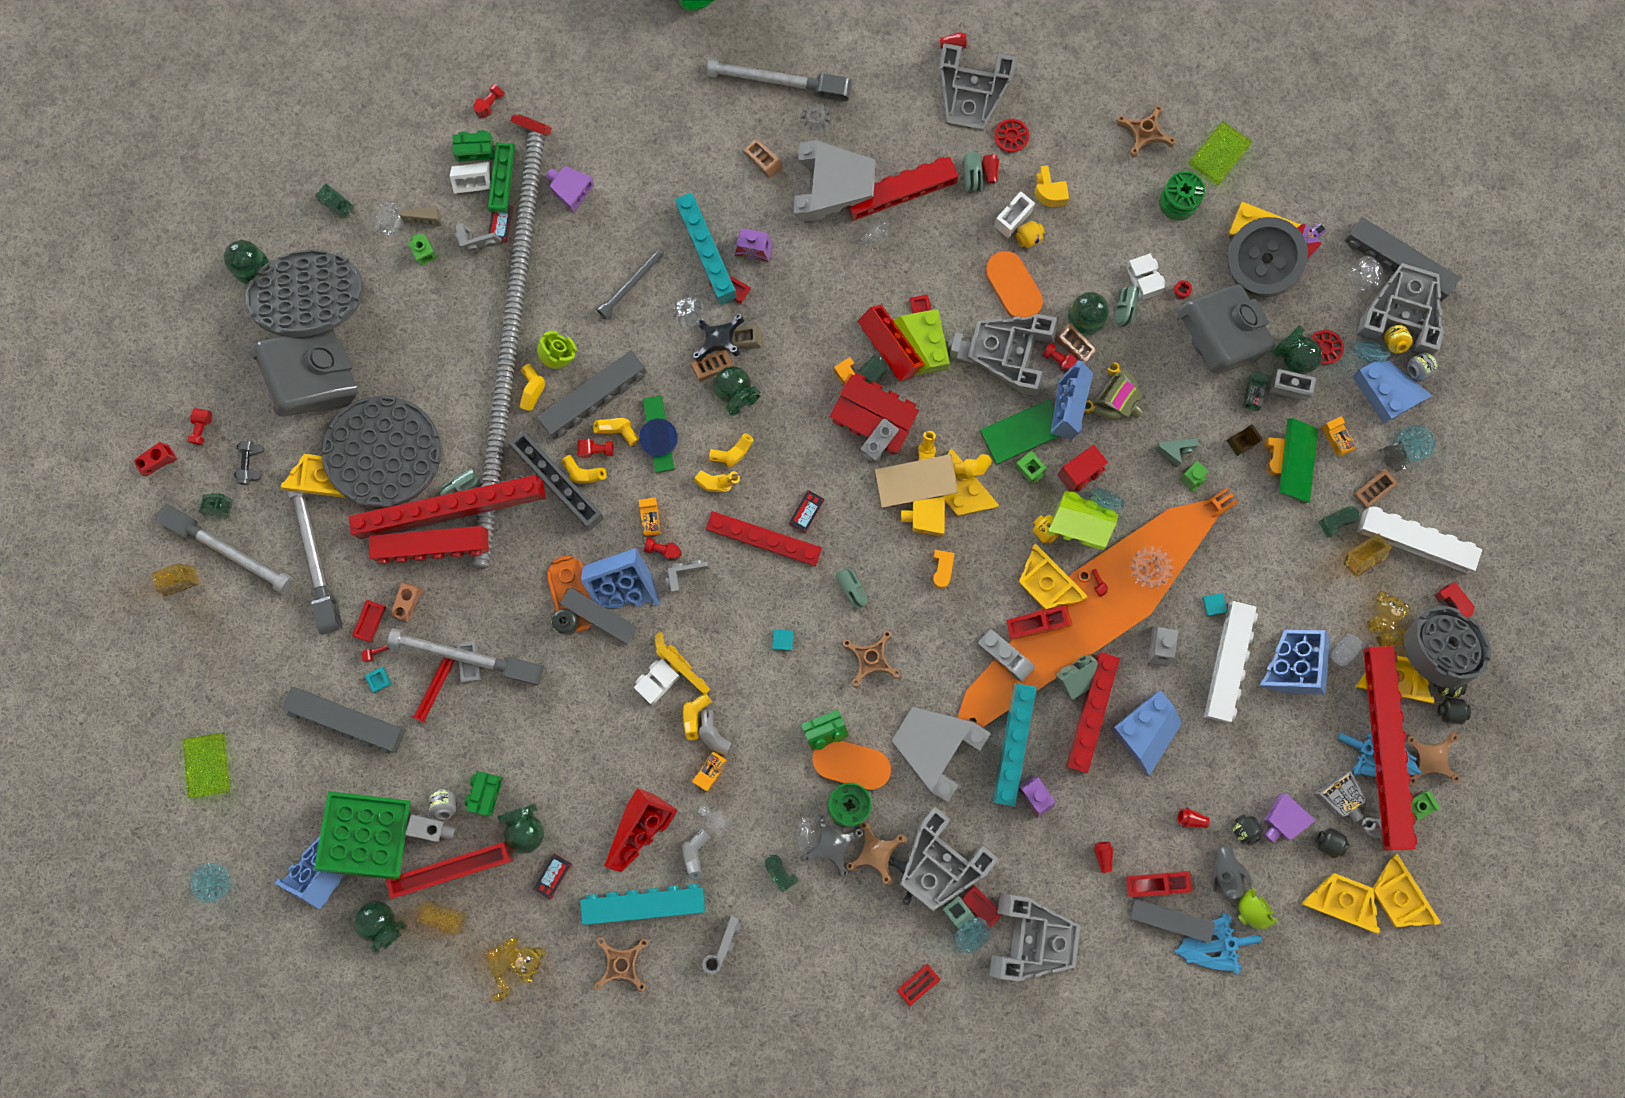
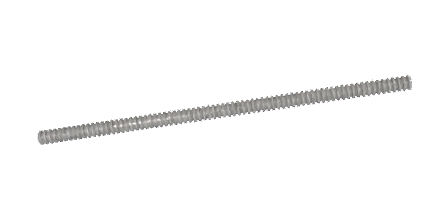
M530 132L528 134L529 139L526 146L527 155L525 156L524 177L521 184L523 188H521V199L519 200L520 204L518 207L520 210H518V221L516 222L517 232L515 233L516 238L513 245L515 249H513L514 254L512 255L513 260L510 267L512 271H510L511 277H509L510 282L508 283L510 288L507 290L509 294H507L508 299L506 303L508 305L505 306L506 311L504 314L506 316L504 317L505 322L502 329L504 333H502L501 337L503 339H501L502 345H500L502 350L499 351L501 355L498 358L500 362H498L499 368H497V372L499 373L496 374L498 378L495 381L497 385H495L496 391H494V395L496 396L493 397L495 401L492 404L494 408H492L493 414H491V418L493 419L490 420L492 425L489 427L491 430L489 431L490 437H488L489 443L487 444L489 449L486 450L488 455L485 457L487 459L485 461L486 466L484 467L486 472L483 473L485 478L482 479L484 482L482 487L500 483L498 479L501 478L499 473L502 471L500 468L502 466L501 461L503 460L502 455L504 454L502 449L505 448L503 445L505 443L504 438L506 437L505 432L507 431L505 426L508 425L506 422L508 420L507 414H509L508 409L510 408L508 403L511 402L509 397H511L510 391H512V387L510 386L513 385L511 380L514 379L512 374H514L513 368H515V364L513 363L516 362L514 358L517 355L515 353L517 351L516 346L518 345L516 340L519 339L518 334L520 331L518 329L520 328L519 323L522 316L520 312H522L523 308L521 306H523L522 300H524L522 295L525 294L523 289H525L524 284L526 283L525 278L528 271L526 268L528 267L527 261H529L528 256L530 255L528 250L531 248L530 239L533 232L531 228H533V217L535 216L534 211L536 208L534 206H536V195L538 194L537 184L539 183L540 162L542 161L541 157L543 155L545 136L538 132ZM496 510L478 514V526L488 529L489 549L492 548L490 543H492L491 537H493V534L491 532L494 531L492 525L495 524L493 519H495L494 514ZM491 552L482 553V556L478 557L472 556L474 561L471 564L480 568L489 567L488 561H490L488 555Z

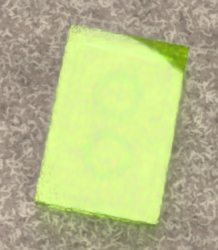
M1222 121L1190 160L1189 165L1219 186L1253 142L1225 121Z
M225 733L184 738L183 749L188 798L230 792Z

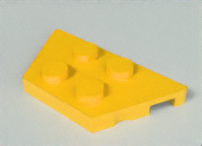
M953 449L949 450L948 454L952 455L953 463L963 462ZM965 474L955 475L959 493L941 496L945 497V503L956 516L981 512L987 509H996L999 506L975 476L967 477Z
M303 454L299 463L294 466L290 475L282 482L280 489L346 498L329 480L323 466L322 456Z
M1035 543L1019 584L1045 611L1088 599V596Z
M1397 655L1396 670L1400 676L1398 688L1402 698L1433 704L1434 698L1430 695L1428 680L1416 671L1409 658ZM1365 673L1355 688L1367 690Z
M1393 854L1373 887L1374 896L1394 927L1440 924V920L1399 855Z
M1331 873L1302 902L1304 906L1376 934L1380 932L1376 921L1377 909L1374 904V889L1359 882Z

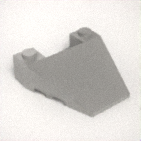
M944 43L940 59V71L947 123L984 129L1013 78L1017 57L998 54L995 73L958 67L962 47Z
M817 140L800 143L798 160L807 169H814L812 194L795 196L794 214L803 222L822 220L830 213H838L846 206H853L873 197L876 167L874 159Z
M1401 263L1361 317L1357 335L1376 340L1383 333L1385 324L1389 326L1402 325L1409 332L1416 333L1413 352L1420 354L1427 352L1434 355L1440 349L1444 334V326H1442L1441 321L1443 314L1442 309H1440L1441 290L1439 274Z
M1035 314L1031 317L1020 318L1018 316L1013 319L1002 320L1001 318L978 321L968 358L1018 392L1039 397L1044 382L1043 372L1028 369L1035 340L1054 344L1058 330L1057 318Z
M912 707L893 737L892 742L929 790L949 802L959 783L943 773L944 769L962 740L981 750L991 732L973 721Z
M936 807L930 810L919 825L900 884L932 911L985 877L999 860L984 846H981L971 859L967 861L942 841L938 836L950 819Z
M1000 893L997 913L1015 917L1010 957L992 955L989 976L1005 980L1022 981L1026 978L1042 976V974L1055 973L1076 967L1080 926L1040 905L1031 898Z

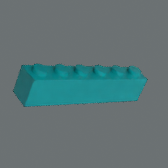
M691 192L676 198L677 210L719 306L734 300L737 297L735 288L693 193Z
M1019 683L1013 684L992 798L994 803L1015 807L1037 687Z
M698 883L688 884L687 889H679V886L666 887L667 891H659L658 888H648L646 893H638V890H628L626 895L618 896V892L606 893V897L599 898L598 894L586 895V899L580 900L582 925L706 912L704 887H699Z

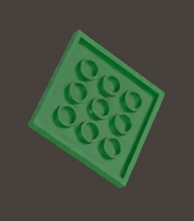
M328 791L314 872L399 880L410 800Z

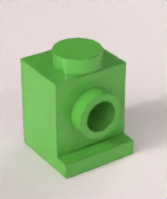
M416 234L411 237L408 245L420 266L438 258L425 234Z
M1032 451L1021 458L1014 466L1029 483L1033 480L1037 483L1045 476L1043 472L1046 470V467ZM1032 467L1034 469V473H1030L1028 468Z
M1196 461L1179 480L1194 492L1207 479L1205 475L1209 471Z
M1421 791L1413 796L1411 809L1415 820H1420L1440 809L1430 791ZM1420 803L1424 808L1423 810L1419 808Z

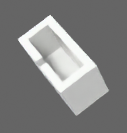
M1020 192L1011 201L1009 207L1007 206L996 218L994 227L1009 238L1032 213L1035 202Z
M1151 253L1129 261L1126 268L1133 285L1139 288L1138 297L1140 301L1163 292L1166 285L1165 279L1157 272L1158 263L1155 258L1153 259Z
M663 659L660 661L656 660L649 667V673L647 675L642 674L635 681L637 685L634 688L651 705H654L680 678Z

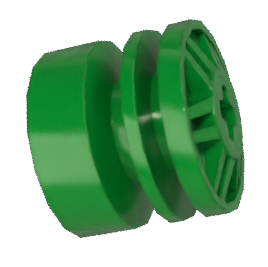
M1181 171L1170 177L1159 198V206L1162 212L1173 220L1190 218L1196 212L1205 196V185L1202 179L1197 174L1189 171Z
M845 783L838 786L831 793L827 802V811L830 818L842 827H854L861 824L869 816L872 809V800L868 791L856 783ZM848 801H851V805L854 806V808H851L849 811H846V807L843 806V804H846Z

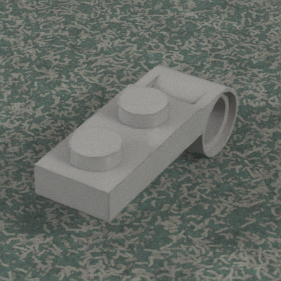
M992 629L978 642V645L1008 669L1020 682H1023L1035 669V666Z
M731 915L718 954H710L703 960L702 966L706 973H717L726 955H731L735 944L731 942L733 935H738L742 924L738 922L739 917ZM708 959H715L718 962V967L714 970L709 969L707 966Z

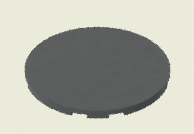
M309 249L284 254L271 264H265L256 272L255 278L249 282L245 293L248 312L254 322L261 328L281 336L305 337L326 332L346 321L360 305L363 298L364 285L360 271L348 258L338 253H327L326 250Z
M380 395L370 398L365 397L349 404L333 418L323 438L321 453L323 466L329 480L346 498L367 507H392L414 499L432 482L440 464L441 443L434 423L417 405L396 396Z

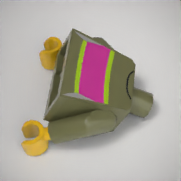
M1114 362L1112 367L1116 370L1107 369V374L1112 376V378L1096 400L1095 404L1097 405L1093 406L1092 401L1087 400L1086 404L1090 405L1091 408L1085 409L1084 413L1090 414L1093 411L1095 415L1109 419H1120L1128 417L1130 414L1138 418L1143 413V409L1138 405L1142 398V393L1139 391L1136 377L1124 369L1120 370L1119 364Z

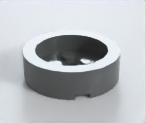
M1275 217L1253 220L1236 233L1230 244L1228 252L1230 274L1235 283L1241 285L1245 292L1258 297H1273L1283 294L1295 286L1305 270L1308 258L1307 244L1298 228L1286 220ZM1264 254H1270L1273 256V261L1265 264L1261 258Z
M1437 606L1428 609L1409 625L1405 633V650L1413 667L1425 679L1444 688H1460L1467 685L1487 669L1488 661L1491 659L1490 643L1481 626L1472 617L1468 619L1460 613V610L1453 607ZM1451 641L1455 644V647L1447 643Z

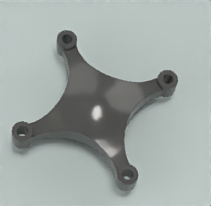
M816 814L815 820L820 827L819 841L811 852L802 854L800 859L802 862L807 863L815 857L827 858L836 865L840 877H847L849 873L843 864L844 851L853 838L863 835V831L861 829H854L851 833L839 834L827 826L823 814Z

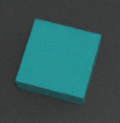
M1223 593L1202 597L1206 616L1227 612Z
M774 629L772 649L792 651L794 631Z
M380 667L365 675L374 694L392 685L384 667Z

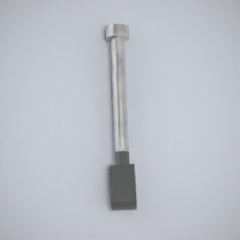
M711 57L707 67V76L717 78L718 74L815 90L814 94L819 98L842 102L849 100L852 81L849 78L819 74L817 79L724 64L720 63V59Z
M287 491L289 500L294 501L317 597L312 599L311 602L317 629L321 635L342 629V620L337 600L333 594H328L305 499L309 494Z
M165 503L155 518L156 521L183 537L192 536L273 584V589L280 594H285L293 584L291 576L286 573L279 575L196 526L198 521Z
M394 628L389 634L388 648L398 650L401 646L500 671L503 672V677L534 685H539L544 668L543 665L512 657L502 660L403 635L404 632L402 630Z

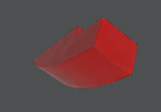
M1065 605L1006 620L1010 639L1033 636L1072 626L1069 610Z
M1190 871L1126 876L1128 897L1193 892Z

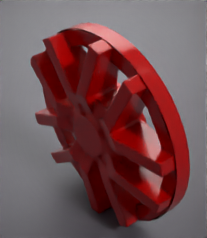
M1006 119L996 127L994 139L1001 150L1008 153L1021 151L1028 143L1029 130L1020 120ZM1011 122L1012 128H1008L1007 123ZM1014 123H1017L1020 126L1015 128ZM1022 128L1025 130L1024 132L1019 133V130H1021ZM997 133L1004 134V136H997ZM1019 140L1023 145L1020 146L1017 141ZM1006 142L1010 144L1009 148L1004 146ZM1012 144H1014L1017 148L1011 149Z
M1320 330L1310 337L1307 349L1310 358L1317 364L1331 365L1337 362L1343 355L1344 344L1340 336L1335 332ZM1324 333L1328 334L1327 339H1324ZM1319 334H1320V340L1317 339V338H1315V337H1316L1317 335H1319ZM1331 335L1337 340L1331 341ZM1312 341L1318 343V345H1313L1311 343ZM1339 343L1340 347H1334V344ZM1311 348L1316 349L1317 351L1313 354ZM1340 350L1339 355L1337 356L1334 351ZM1318 352L1321 354L1319 359L1315 356ZM1329 354L1334 357V360L1331 361Z

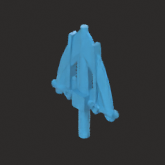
M1340 732L1338 740L1359 749L1358 752L1362 753L1361 757H1357L1358 764L1352 768L1354 775L1364 774L1376 777L1372 732L1366 736L1368 741L1363 742ZM1405 748V751L1408 753L1407 771L1410 775H1420L1421 770L1418 769L1414 762L1417 758L1410 755Z
M1222 913L1221 918L1211 921L1215 923L1213 935H1216L1218 939L1207 943L1186 937L1182 938L1183 943L1178 949H1175V954L1186 958V963H1196L1211 969L1233 971L1234 974H1239V970H1242L1237 962L1239 954H1236L1235 950L1239 949L1238 946L1262 943L1261 935L1241 938L1232 936L1234 929L1230 928L1231 915L1228 916L1227 913ZM1221 951L1220 956L1210 957L1204 954Z

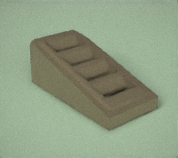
M436 206L399 211V216L403 222L442 225L440 211Z
M757 325L736 328L732 335V345L737 346L738 349L762 347L761 329ZM736 334H738L739 342H736Z

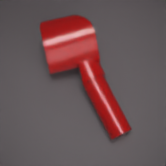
M1093 569L1092 573L1098 583L1094 590L1099 597H1102L1107 593L1108 586L1101 580L1097 570Z
M385 645L373 650H363L361 653L362 661H373V654L383 652L389 648Z

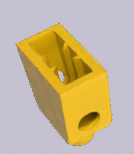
M945 497L913 501L912 511L901 510V522H912L913 532L943 537Z

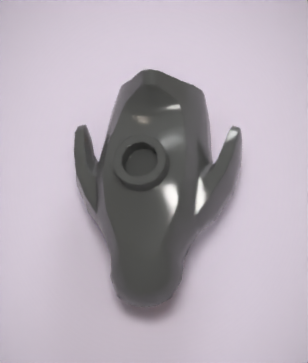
M1220 846L1217 850V862L1212 874L1213 890L1216 892L1218 882L1225 899L1242 897L1245 894L1244 878L1249 886H1252L1250 874L1235 858L1230 846Z

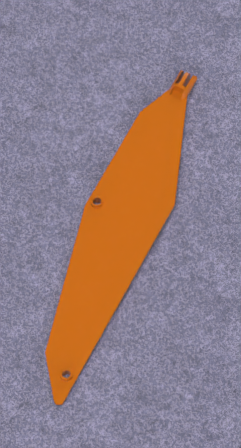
M1226 487L1208 500L1167 509L1074 571L1069 578L1088 596V599L1067 605L1072 626L1033 636L1012 639L1009 644L1035 666V669L1023 682H1020L1008 669L994 659L966 690L957 718L964 720L975 719L981 727L986 726L1009 710L1014 683L1037 687L1036 691L1056 679L1055 674L1060 672L1063 667L1075 663L1081 656L1093 654L1150 616L1217 518L1239 503L1235 499L1225 507H1221L1234 497L1230 493L1217 501L1218 498L1229 491V488ZM1093 569L1097 570L1101 580L1108 586L1107 593L1102 597H1099L1094 590L1098 583L1092 573ZM1081 574H1086L1087 579H1082Z

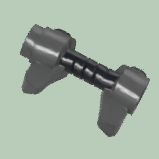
M240 441L236 449L242 454L241 468L236 469L234 477L238 480L237 484L250 485L251 480H261L262 474L249 469V458L254 454L263 452L264 448L251 441Z

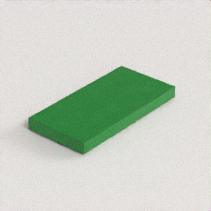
M1050 399L980 430L996 465L1060 437L1050 434L1054 407Z
M1295 418L1287 420L1279 494L1303 503H1310L1318 428Z

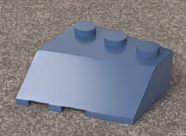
M1386 357L1374 361L1352 376L1383 424L1433 396Z
M1078 360L1058 381L1050 432L1052 435L1073 439L1082 430L1083 424L1081 422L1093 377V372L1082 361Z
M637 548L593 562L582 568L581 581L593 601L606 609L622 608L624 604H635V607L642 606V603L653 602V605H660L653 576Z
M1284 630L1275 650V656L1272 662L1269 663L1268 671L1265 678L1262 679L1260 686L1282 693L1326 695L1330 637L1325 630Z
M1160 690L1114 725L1111 730L1146 774L1150 776L1182 722L1172 703Z
M318 838L302 854L303 860L299 864H292L288 868L290 873L283 880L279 878L275 884L320 910L328 901L332 891L340 884L341 878L344 875L314 872L319 844Z

